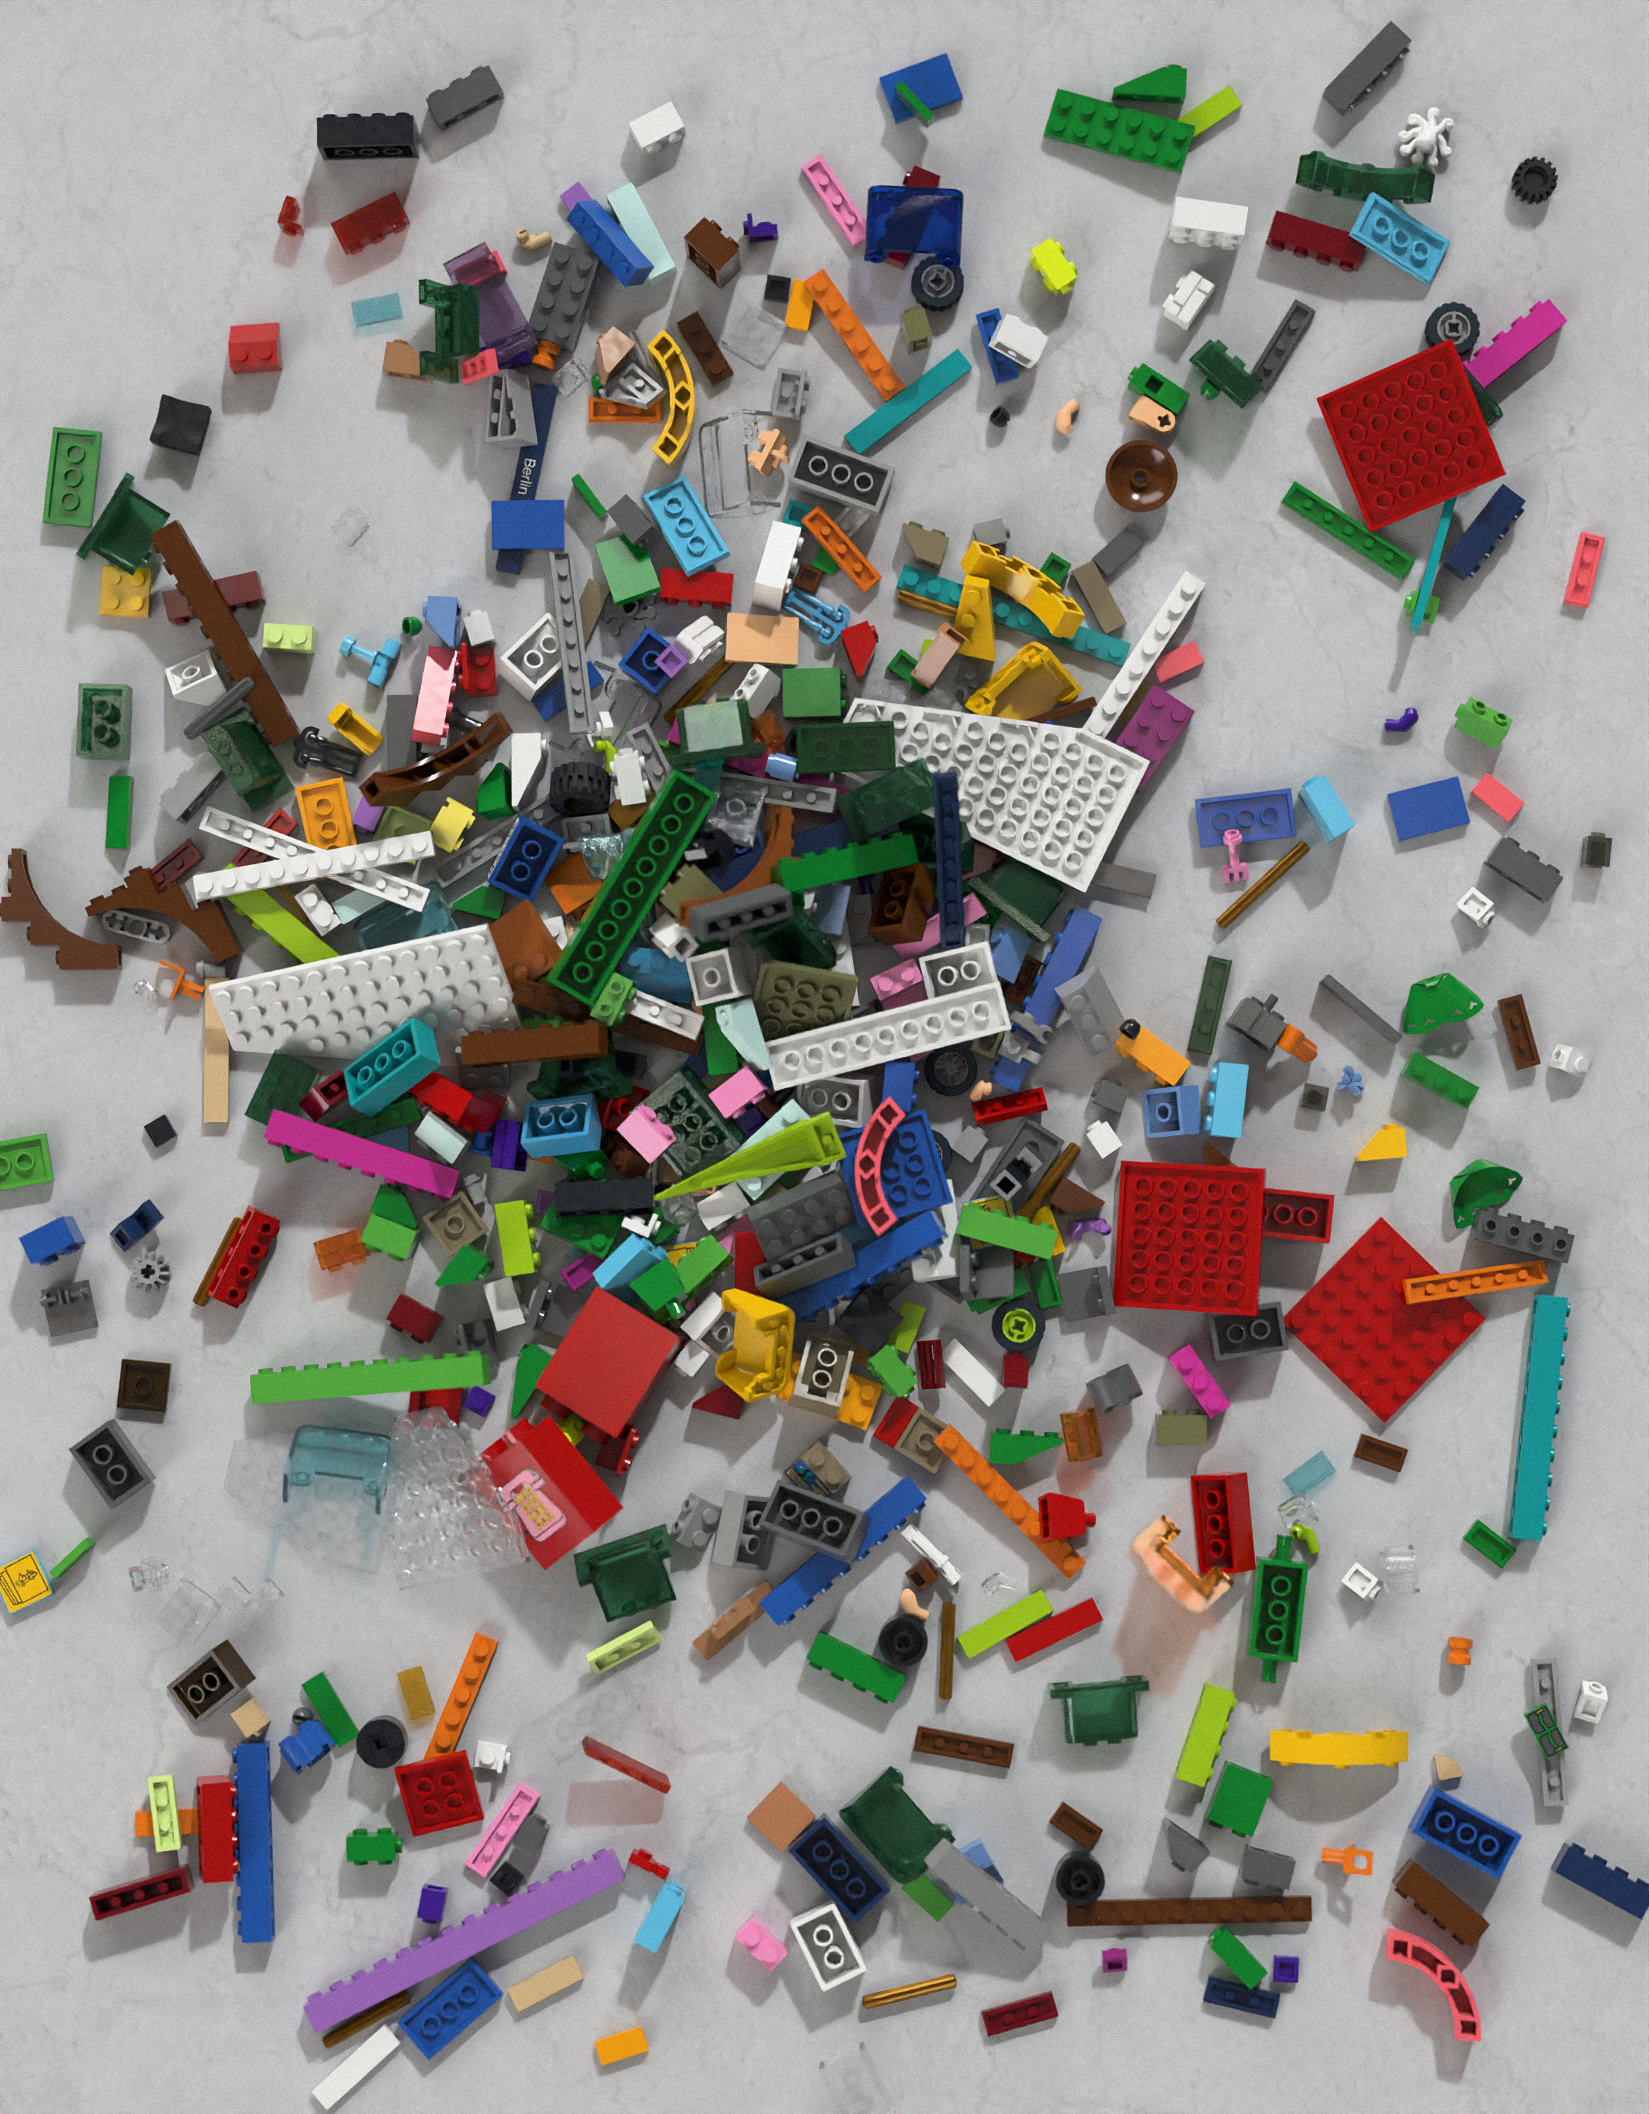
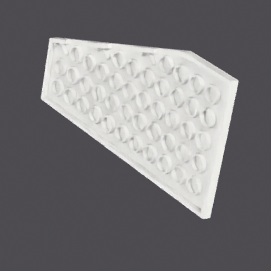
M855 698L843 722L894 721L896 770L842 772V774L934 818L932 774L957 771L960 832L1084 893L1150 763L1149 760L1082 728Z
M488 924L212 984L208 989L233 1051L358 1059L413 1017L433 1028L441 1065L457 1066L455 1051L456 1047H461V1036L470 1035L471 1031H484L485 1034L492 1033L493 1029H507V1032L515 1031V1027L523 1026L517 1004L511 1003L513 993Z

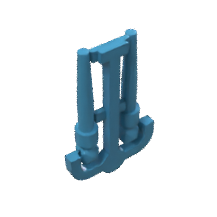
M796 586L782 606L790 614L813 628V631L818 634L821 633L822 635L817 640L824 645L833 644L840 636V631L846 629V625L850 620V612L845 606L840 604L838 611H835V608L831 605H826ZM797 593L816 605L818 609L814 610L795 598V595ZM791 601L812 614V618L809 619L789 607ZM823 610L828 616L832 615L836 621L840 622L842 619L843 621L836 624L820 613ZM817 618L834 628L835 633L833 636L831 630L824 629L823 625L818 622L815 623Z

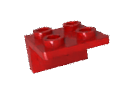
M461 643V649L457 650L458 664L463 668V673L459 674V685L462 691L469 698L498 696L495 648H469L466 643Z
M463 1387L410 1391L407 1426L458 1429Z
M633 1426L625 1440L611 1436L606 1445L601 1444L595 1465L615 1471L617 1476H621L623 1472L627 1473L633 1457L629 1456L630 1450L637 1447L641 1435L637 1433L638 1427Z

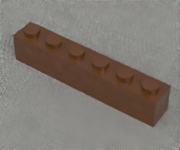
M585 1020L583 1025H576L574 1022H563L561 1027L542 1024L538 1025V1029L520 1026L515 1027V1031L507 1032V1029H493L492 1033L487 1034L484 1031H471L470 1035L461 1036L462 1065L472 1069L608 1056L607 1027L599 1024L598 1020Z

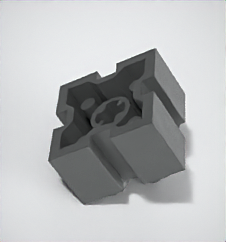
M1270 994L1265 1003L1253 996L1252 998L1246 997L1242 999L1225 1023L1264 1051L1272 1048L1287 1026L1283 1022L1285 1018L1272 1010L1279 1000L1273 994Z

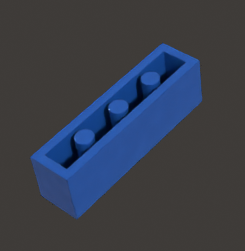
M597 200L578 201L566 220L624 287L643 285L654 268L652 263Z

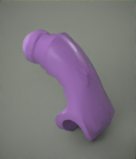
M1102 1218L1072 1220L1067 1224L1066 1233L1068 1235L1073 1234V1239L1076 1241H1080L1082 1234L1089 1231L1101 1233L1103 1236H1108L1112 1232L1111 1226Z

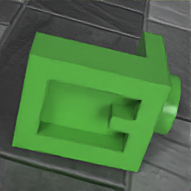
M1414 589L1411 595H1406L1403 609H1407L1406 617L1412 618L1419 590ZM1429 596L1422 621L1435 622L1440 598Z

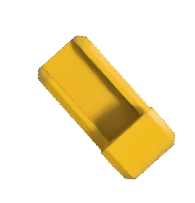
M339 702L327 716V721L368 756H371L384 741L383 736L343 702Z

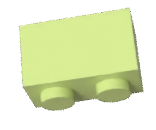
M264 623L263 648L267 652L315 654L317 630L313 626Z

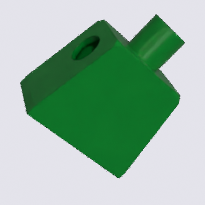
M601 1147L595 1151L551 1156L560 1168L580 1181H584L590 1176L594 1179L601 1178L605 1174L603 1165L608 1160Z
M667 1257L629 1284L659 1316L668 1312L673 1320H678L686 1313L680 1303L688 1297V1294L674 1263Z

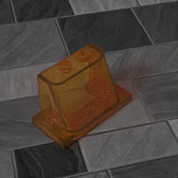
M1163 1514L1131 1543L1130 1547L1144 1559L1145 1570L1185 1609L1198 1611L1201 1614L1229 1590L1234 1582L1217 1565L1202 1578L1195 1574L1167 1547L1181 1531Z

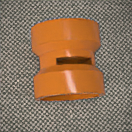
M538 340L536 346L538 351L533 356L531 364L539 369L553 372L556 365L554 361L559 356L561 347L549 341Z
M1448 1637V1645L1452 1649L1447 1654L1446 1662L1471 1665L1472 1657L1467 1650L1473 1647V1640L1461 1637Z

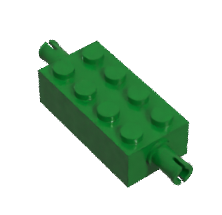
M1277 1534L1276 1552L1272 1558L1256 1556V1570L1254 1572L1245 1653L1248 1657L1263 1659L1260 1681L1266 1683L1268 1681L1276 1683L1278 1662H1298L1308 1564L1303 1561H1294L1290 1558L1293 1537Z

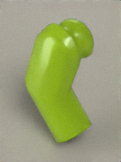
M597 740L594 743V751L601 753L606 758L605 770L611 772L610 762L614 761V754H618V752L608 740Z
M1302 1524L1292 1526L1290 1536L1295 1540L1298 1539L1305 1542L1309 1554L1321 1551L1315 1531L1312 1528Z

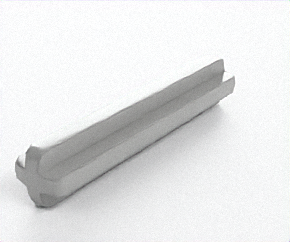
M637 330L627 334V337L636 342L633 351L645 373L664 389L665 395L668 394L669 388Z

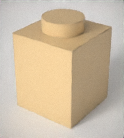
M255 1697L230 1714L246 1738L252 1734L255 1738L267 1730L265 1725L271 1721Z

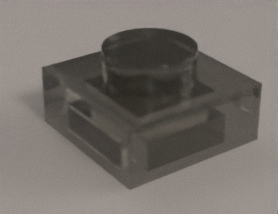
M1304 1083L1300 1107L1325 1112L1329 1088Z

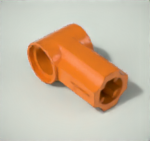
M1287 1023V1026L1274 1043L1304 1063L1313 1061L1318 1055L1317 1046L1305 1038L1303 1032Z

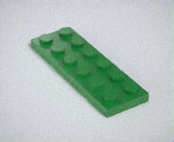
M1057 88L1045 127L1044 137L1182 174L1196 126Z

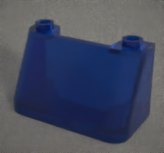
M890 185L870 187L867 192L864 261L881 263L888 258L889 252L937 254V261L943 266H960L964 194L960 190L949 188Z

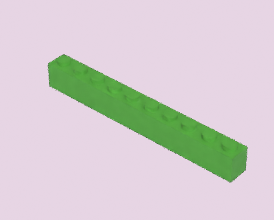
M479 1350L468 1351L464 1357H457V1352L444 1353L442 1354L443 1358L434 1359V1354L420 1355L419 1360L411 1361V1356L397 1357L396 1362L388 1363L387 1358L373 1359V1364L365 1365L364 1360L350 1361V1366L342 1367L341 1362L327 1363V1368H319L318 1364L304 1365V1370H296V1366L281 1367V1372H273V1368L258 1369V1374L250 1375L252 1404L491 1384L489 1354L481 1355Z

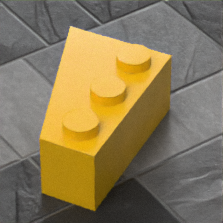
M970 575L965 576L954 629L967 638L957 653L996 662L997 646L990 580Z

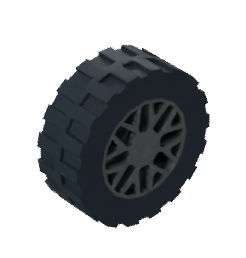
M957 1043L934 1049L926 1059L924 1067L925 1079L938 1094L949 1097L958 1096L966 1092L974 1084L978 1073V1065L973 1053L961 1044Z

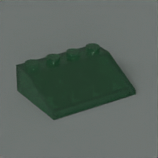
M688 1064L628 1113L630 1116L638 1107L644 1104L655 1112L656 1118L662 1124L667 1125L673 1131L676 1140L661 1155L683 1181L725 1160L749 1139L733 1118H725L709 1097V1094L712 1092Z

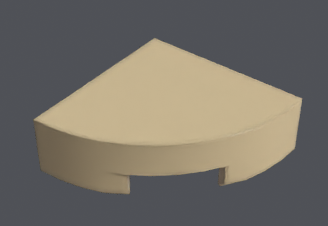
M1433 1755L1438 1780L1464 1776L1460 1766L1454 1760L1443 1755Z

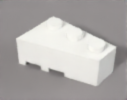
M773 521L756 577L752 605L780 612L784 595L789 593L792 582V579H789L790 573H795L798 562V559L795 558L796 551L801 552L804 538L800 537V527Z

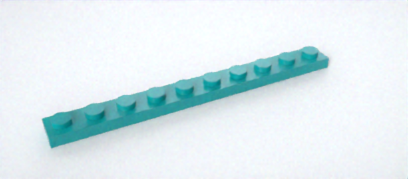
M904 564L896 588L904 589L958 608L963 584ZM991 595L994 623L1123 667L1131 643L1083 626H1079L1072 639L1055 637L1050 633L1043 621L1029 608Z

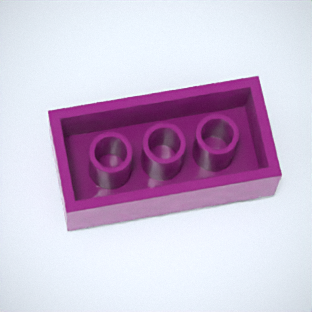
M1156 684L1114 743L1150 761L1135 791L1137 794H1139L1195 713L1194 710Z

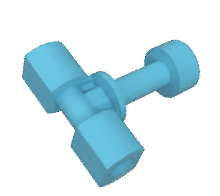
M347 635L340 646L339 653L347 657L352 653L369 661L370 667L373 669L367 681L369 684L382 689L388 676L387 669L391 660H396L402 645L388 638L382 651L377 649L373 653L356 645V639Z

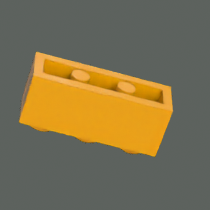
M1142 1026L1135 1040L1129 1039L1121 1033L1114 1043L1117 1046L1115 1050L1126 1059L1129 1056L1137 1061L1136 1067L1145 1073L1148 1070L1156 1075L1154 1080L1165 1088L1168 1085L1173 1087L1191 1064Z

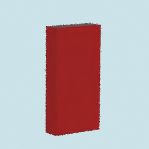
M903 1396L896 1397L873 1436L894 1448L919 1406L903 1398Z

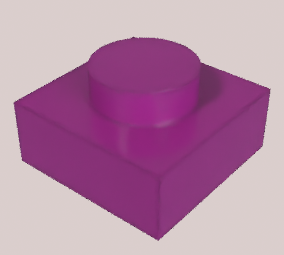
M1111 1948L1102 1951L1103 1973L1127 1971L1126 1949Z

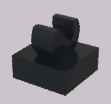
M505 1860L489 1881L508 1896L523 1879L524 1875Z

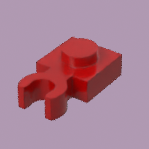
M634 1848L628 1861L665 1880L670 1872V1868L656 1862L652 1858L653 1854L643 1848L639 1850Z

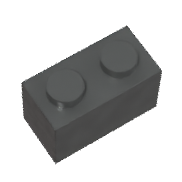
M1245 1845L1238 1874L1241 1878H1244L1243 1882L1258 1886L1259 1882L1267 1884L1268 1889L1281 1892L1282 1888L1289 1890L1296 1861L1292 1856Z

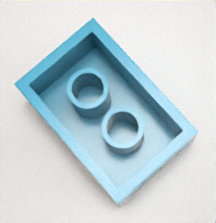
M1218 1062L1214 1064V1067L1210 1068L1208 1082H1212V1089L1210 1092H1207L1206 1106L1209 1107V1115L1204 1117L1203 1130L1207 1131L1206 1136L1228 1139L1241 1138L1249 1065Z

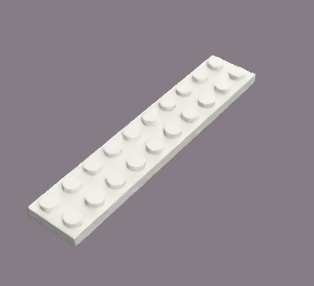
M996 981L767 1041L765 1046L772 1067L769 1071L774 1090L776 1091L1012 1028L1000 982Z

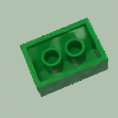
M463 1244L434 1284L440 1287L487 1279L494 1269L491 1266L494 1260L473 1244Z

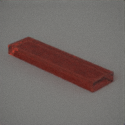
M587 1735L582 1740L585 1755L664 1794H667L671 1789L667 1775Z

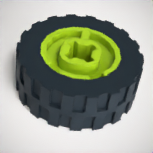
M1020 1298L1011 1299L1001 1304L996 1309L991 1324L992 1332L997 1342L1012 1352L1029 1351L1036 1347L1040 1340H1042L1046 1328L1045 1318L1037 1305Z

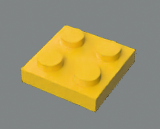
M103 566L100 614L103 616L150 618L153 570L149 568Z

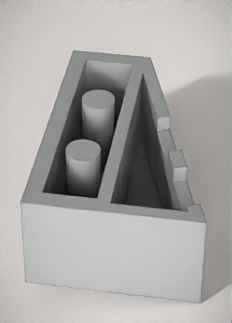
M509 369L499 370V373L490 376L484 443L504 449L538 445L528 375Z

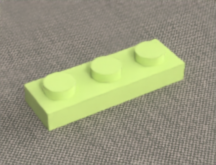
M650 1620L588 1653L586 1657L597 1675L657 1644L662 1641V1638Z
M174 1774L149 1777L148 1787L156 1852L181 1849L183 1846Z

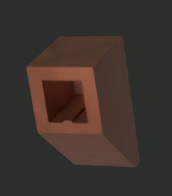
M607 1129L600 1147L610 1164L622 1176L645 1177L650 1163L623 1135Z

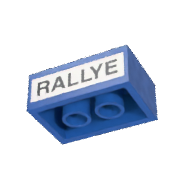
M518 814L486 876L488 883L522 900L529 899L532 904L565 839L561 834Z

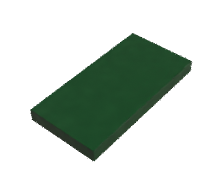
M894 721L796 725L798 774L896 770Z

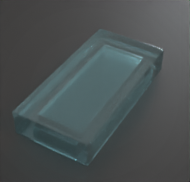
M398 293L351 302L356 327L403 318Z
M1320 1451L1284 1477L1283 1481L1296 1499H1299L1337 1470L1324 1452Z

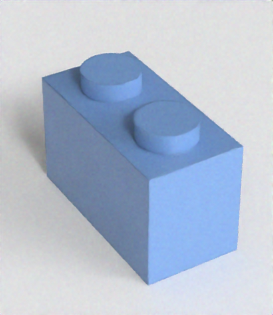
M996 927L991 935L989 945L998 981L1000 983L1014 984L1031 939L1010 927Z

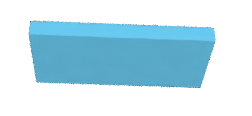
M1374 192L1369 194L1349 234L1358 242L1426 285L1430 284L1450 244L1449 240Z
M685 475L642 496L644 504L687 577L730 556L727 546Z

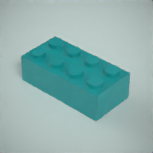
M412 1017L343 1069L350 1106L372 1117L440 1067L441 1063L433 1028Z

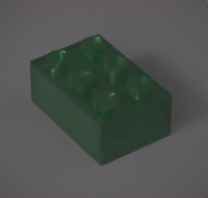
M79 683L76 756L81 759L130 761L133 689L127 684Z
M275 1049L244 1115L266 1126L273 1109L302 1117L304 1110L300 1107L299 1103L317 1085L323 1070Z

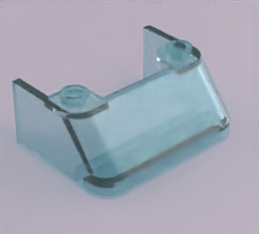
M436 881L422 885V887L432 891L423 914L390 902L361 917L353 926L362 951L426 938L436 932L444 934L462 930L463 928L440 884Z
M302 1425L298 1427L295 1431L283 1472V1502L288 1503L292 1486H308L313 1483L316 1475L362 1480L363 1491L370 1496H376L375 1514L380 1515L388 1485L392 1439L385 1434L316 1425Z

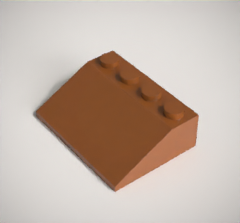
M529 899L524 900L489 926L512 993H514L518 977L537 982L550 972L562 952Z

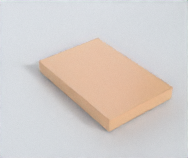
M727 613L725 662L796 667L798 664L799 618Z

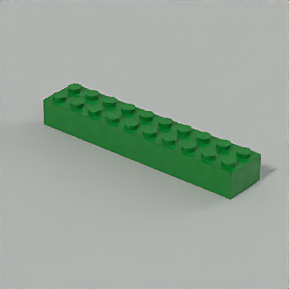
M676 769L670 770L545 980L583 1003L592 1006L718 795Z

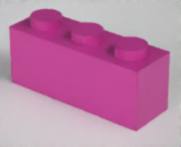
M1185 1344L1167 1357L1208 1418L1212 1419L1231 1406L1190 1344Z

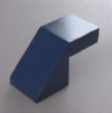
M149 1199L142 1203L131 1216L121 1221L110 1232V1235L120 1248L126 1252L155 1229L164 1219V1216Z

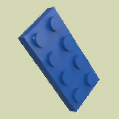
M1291 788L1194 800L1200 848L1226 845L1223 843V836L1228 830H1238L1239 834L1242 835L1241 843L1297 836Z
M472 1956L400 2018L397 2023L426 2058L430 2060L499 2000L504 1993Z

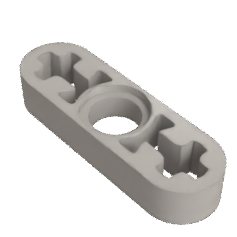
M114 909L106 911L102 917L103 926L115 933L159 945L167 944L172 938L171 928L162 922ZM117 914V919L126 922L125 931H122L124 926L114 924L111 927L112 924L108 922L109 917L113 918ZM136 920H140L144 925L143 931L139 934H134L131 931V924ZM149 923H152L150 928L154 930H160L163 927L166 936L157 940V935L148 933Z

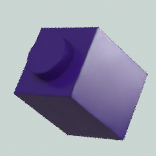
M424 1884L417 1917L423 1918L422 1921L429 1924H436L437 1921L441 1922L444 1917L449 1888Z

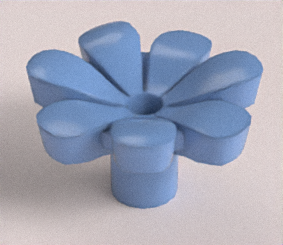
M1347 1065L1343 1068L1344 1075L1342 1076V1081L1337 1083V1087L1341 1092L1349 1088L1355 1096L1361 1095V1091L1364 1090L1362 1083L1358 1082L1362 1080L1359 1073L1354 1075V1069Z

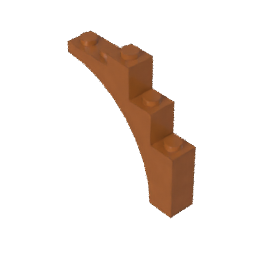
M782 807L774 810L772 831L767 847L758 864L745 879L732 889L718 896L679 902V927L690 928L689 908L774 883L770 867L778 865L777 860L791 857L794 850V841L791 839V829L794 827L792 808ZM792 857V860H800V857Z

